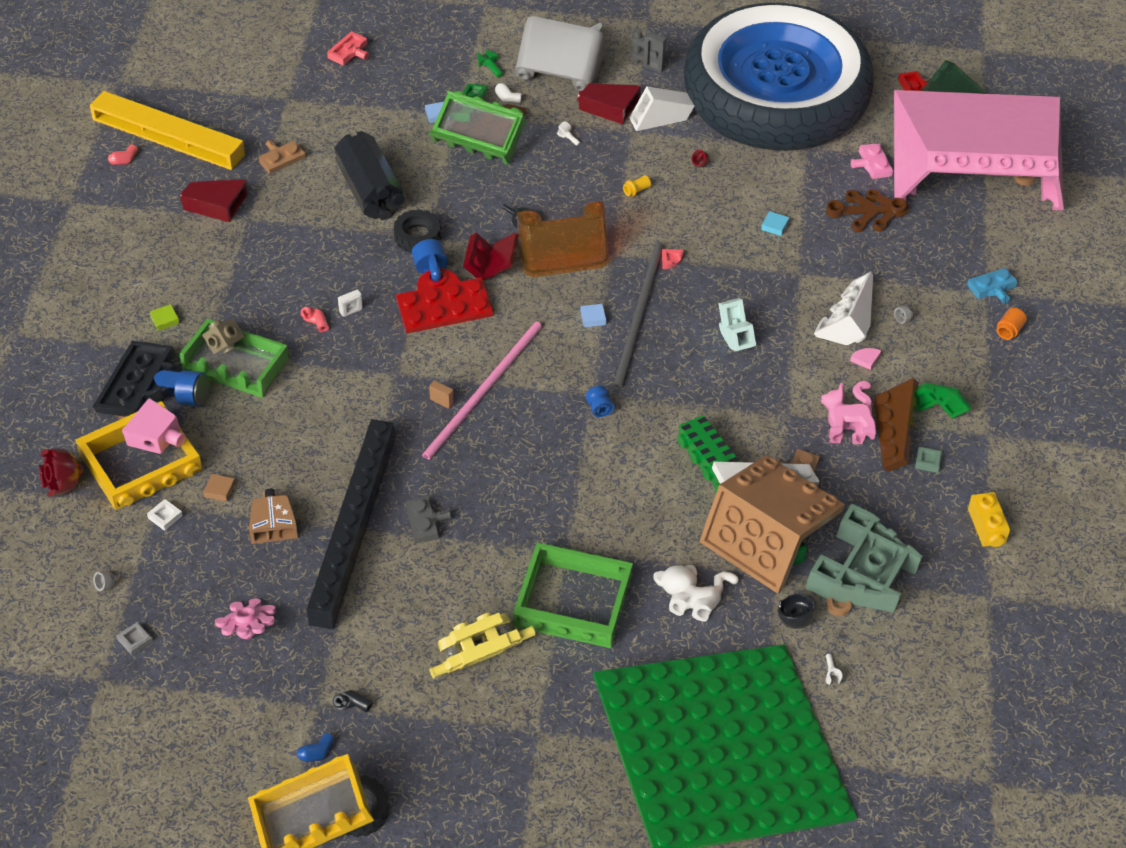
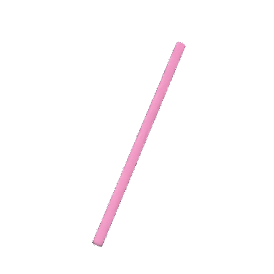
M535 322L425 450L422 454L424 458L428 457L427 459L430 460L534 338L542 328L539 322Z

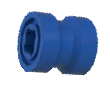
M595 386L587 391L585 397L595 417L608 416L614 411V403L609 398V393L605 386Z

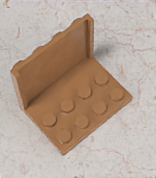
M765 455L719 484L699 542L778 594L785 586L802 540L842 513L845 504L834 495L818 488L815 483L802 478L794 470L783 466L775 458Z

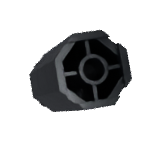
M363 131L356 132L357 135L351 136V134L345 135L334 147L336 153L335 160L363 214L370 218L389 219L405 201L400 184L373 136Z

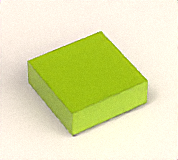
M171 304L150 311L151 318L158 331L179 324V319Z

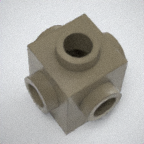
M234 318L223 323L221 320L210 324L208 326L210 330L203 334L213 354L223 351L225 354L236 348L235 343L244 338Z

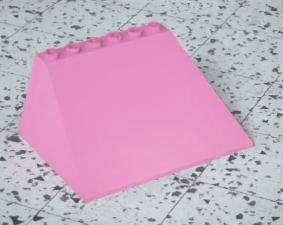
M894 90V198H902L906 201L907 194L916 195L917 185L930 172L1041 177L1042 201L1049 199L1053 203V210H1064L1060 97Z

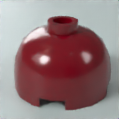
M44 449L40 455L44 457V465H39V474L43 489L48 486L50 490L48 496L64 495L74 490L83 473L81 463L66 449Z

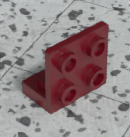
M477 232L470 235L463 267L475 278L482 277V280L492 278L500 271L509 269L514 263L519 235L514 232L492 245Z

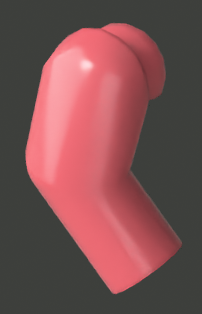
M131 144L126 151H115L110 154L108 160L112 165L129 164L137 154L138 148Z
M308 306L302 308L301 316L305 321L316 324L319 332L329 330L325 315L321 310Z

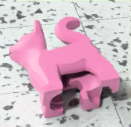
M861 381L853 387L855 397L863 402V404H843L845 398L843 383H840L838 389L830 390L827 394L821 396V403L829 411L828 422L831 426L829 431L830 443H841L844 429L855 431L852 435L853 444H863L866 435L870 439L875 438V421L872 416L873 403L871 398L862 392L863 389L871 388L869 382Z

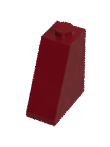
M588 83L584 90H581L578 94L579 110L623 125L640 99L641 86Z
M246 180L190 182L180 195L183 210L230 222L248 195Z

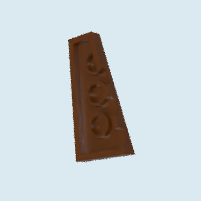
M915 378L874 396L883 468L887 472H891L909 463L912 440L909 434L914 424L912 410L916 407L917 400L914 394L919 384Z

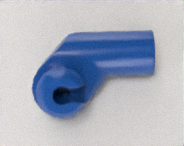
M324 733L318 744L301 746L297 751V757L305 762L323 760L335 741L334 737Z

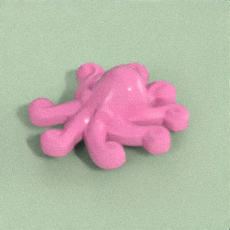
M257 598L251 599L247 607H243L242 602H233L230 604V610L233 613L215 619V625L221 628L223 635L229 636L236 631L237 635L242 639H252L255 634L263 633L265 626L274 624L275 619L270 615L276 612L275 606H261V600Z

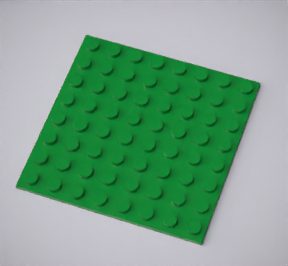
M785 644L593 672V677L651 848H702L841 824L857 819Z

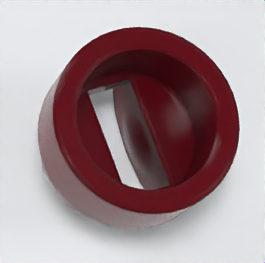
M696 150L692 154L691 161L695 166L705 167L710 161V156L703 150Z

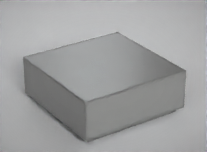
M138 622L116 635L117 640L131 655L153 642L152 637Z

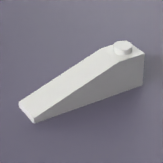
M871 272L851 282L842 293V300L830 308V311L834 313L829 319L823 317L814 332L816 337L844 345H849L853 342L859 343L866 338L871 323L873 274Z

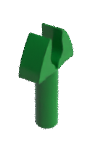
M485 50L487 57L485 58L478 52V66H488L497 78L502 77L503 72L494 62L498 60V54Z

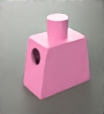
M151 399L145 402L122 430L128 446L158 454L163 453L169 444L180 447L185 440V435L180 432L177 417Z

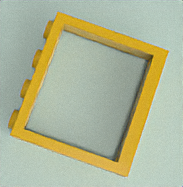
M162 401L157 403L167 410ZM136 413L82 436L75 441L81 458L114 509L117 510L126 505L130 506L134 501L143 497H150L156 491L164 487H171L177 481L186 477H192L194 473L202 470L200 456L186 436L181 448L187 456L116 489L94 455L126 441L122 430Z

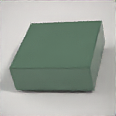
M919 447L915 468L938 473L942 451Z

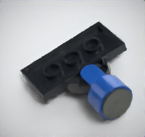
M131 341L94 403L93 408L96 413L127 417L138 412L148 399L158 401L167 396L175 397L179 404L200 407L208 399L210 381L204 372L190 370L176 372L174 366L169 363L175 353L173 346Z

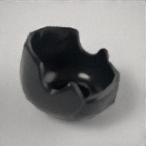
M798 593L780 600L777 612L785 626L801 629L807 627L813 621L816 606L814 601L808 596Z

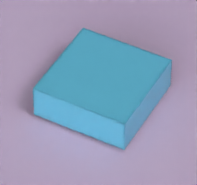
M769 211L761 230L782 236L789 222V217Z

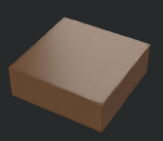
M433 381L429 385L430 400L450 409L454 404L453 389L437 381Z
M211 474L203 491L204 497L227 501L235 485V479Z

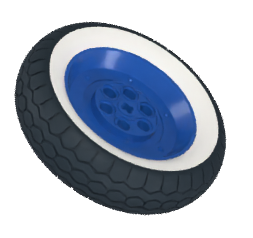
M758 3L725 12L702 28L687 52L684 64V83L686 92L694 104L695 111L718 133L744 145H752V147L761 149L767 148V150L781 151L782 149L783 151L825 144L844 134L854 126L870 102L874 86V72L870 55L862 41L848 26L838 19L816 9L797 4Z

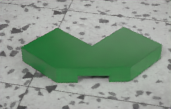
M924 383L915 390L914 397L917 399L915 408L919 413L936 404H939L951 419L971 410V403L959 389Z

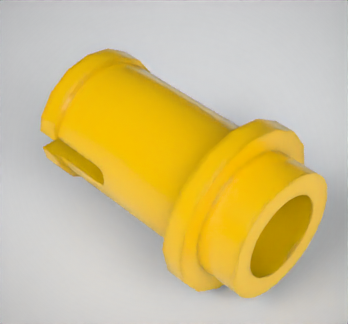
M646 175L633 181L628 180L623 185L624 193L627 196H635L637 192L650 188L651 181Z

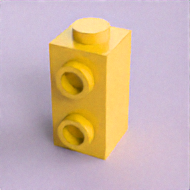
M995 492L971 495L968 511L982 546L999 547L1005 544L1010 528Z

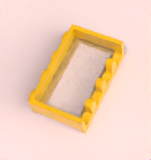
M348 754L336 757L326 764L311 768L301 775L286 779L276 786L263 789L257 794L248 797L261 848H314L374 821L359 779L357 767Z

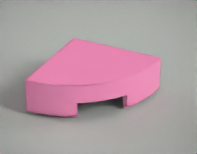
M874 348L858 350L852 354L850 361L871 370L880 357L881 350Z

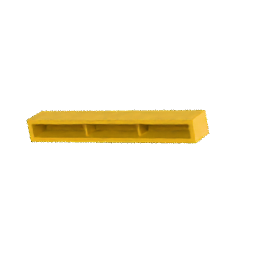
M103 91L90 104L92 118L95 121L224 168L233 170L245 156L243 140L115 94Z

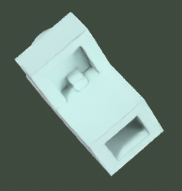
M737 298L718 303L721 316L719 327L729 348L739 351L756 346L753 324L745 319L743 300Z

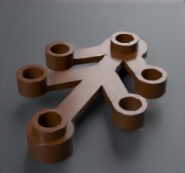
M875 189L868 190L866 198L859 195L855 190L846 192V201L850 203L856 202L861 206H844L838 200H831L827 203L826 214L831 218H838L846 214H864L859 219L853 221L852 229L855 232H863L865 225L878 213L885 214L881 218L874 220L873 228L878 232H882L886 229V224L894 217H902L908 212V206L904 199L893 198L890 200L879 194ZM876 201H877V202L881 203L882 205H877V204H875V203H873V202H876Z

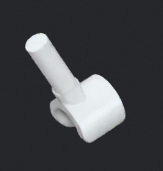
M562 122L559 125L557 134L563 138L567 137L578 146L581 142L570 133L571 125L568 122Z
M827 654L828 673L826 683L830 685V676H836L838 684H840L842 672L834 667L832 654Z

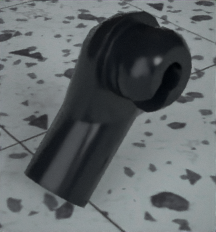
M353 690L339 693L333 697V705L339 710L357 707L367 713L373 705V701Z

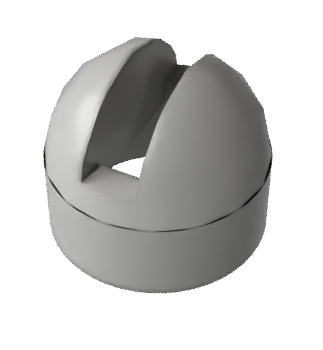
M909 306L897 307L894 310L895 319L900 324L910 322L914 316V313L911 311L912 308Z
M107 570L97 571L93 577L95 588L98 591L112 588L115 584V576Z

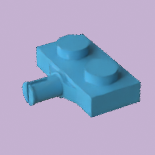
M1006 268L968 279L967 286L978 299L987 296H997L1005 304L1010 300L1005 291L1015 288L1017 280Z

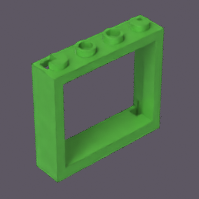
M536 543L513 612V627L526 629L532 626L535 632L611 648L632 578L633 563L602 557L598 554L592 555L578 552L574 549L555 547L551 544ZM542 563L621 580L609 625L527 608Z

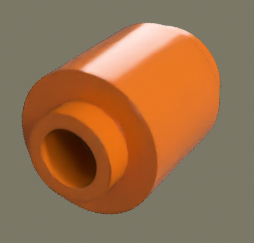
M1009 308L997 324V334L1005 340L1016 337L1027 322L1025 313L1018 308Z

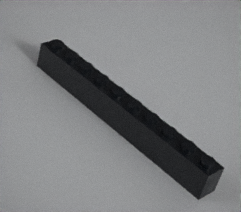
M370 420L307 607L310 626L334 629L395 442L393 422Z

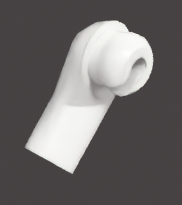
M504 83L496 85L495 92L501 101L521 103V93L511 92Z

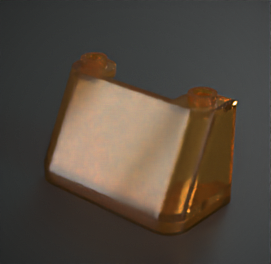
M603 201L591 202L585 205L584 216L542 221L540 215L534 211L517 212V234L519 235L517 249L523 272L527 276L543 277L600 269L607 266L608 242Z

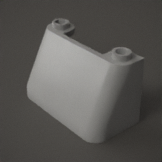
M536 16L528 17L516 62L515 76L527 80L532 78L535 72L571 79L577 91L584 90L588 83L595 84L605 55L604 36L599 30Z

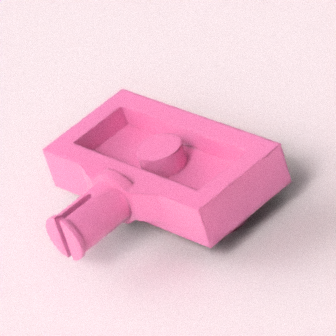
M880 144L860 145L859 153L862 159H852V168L864 167L872 179L892 176L893 169Z

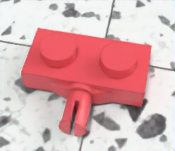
M351 31L327 52L328 59L343 66L355 56L364 60L368 59L369 53L362 50L368 45L367 38Z

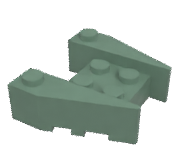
M851 504L841 520L836 537L854 545L852 552L844 565L821 554L810 572L806 589L826 599L829 597L833 598V601L843 603L851 601L852 605L894 612L901 593L891 589L901 569L916 574L922 555L910 545L906 546L896 537L897 534L891 528L887 530L880 524V519L873 513Z

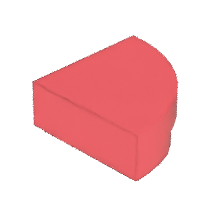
M662 249V269H669L678 265L682 260L681 258H683L684 250Z

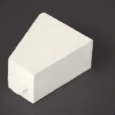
M647 86L629 119L636 131L687 120L694 108V104L685 92Z

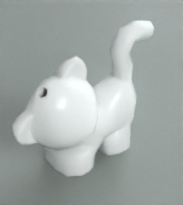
M674 565L666 571L654 573L653 578L657 585L663 587L668 594L672 595L669 604L670 612L681 616L685 610L692 608L693 618L699 621H707L711 611L720 602L723 581L725 580L732 584H737L739 581L738 576L723 571L714 576V586L697 587V570L693 565Z

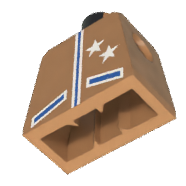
M275 489L264 490L263 498H256L252 502L249 523L251 544L298 538L296 521L288 497L285 495L278 496Z

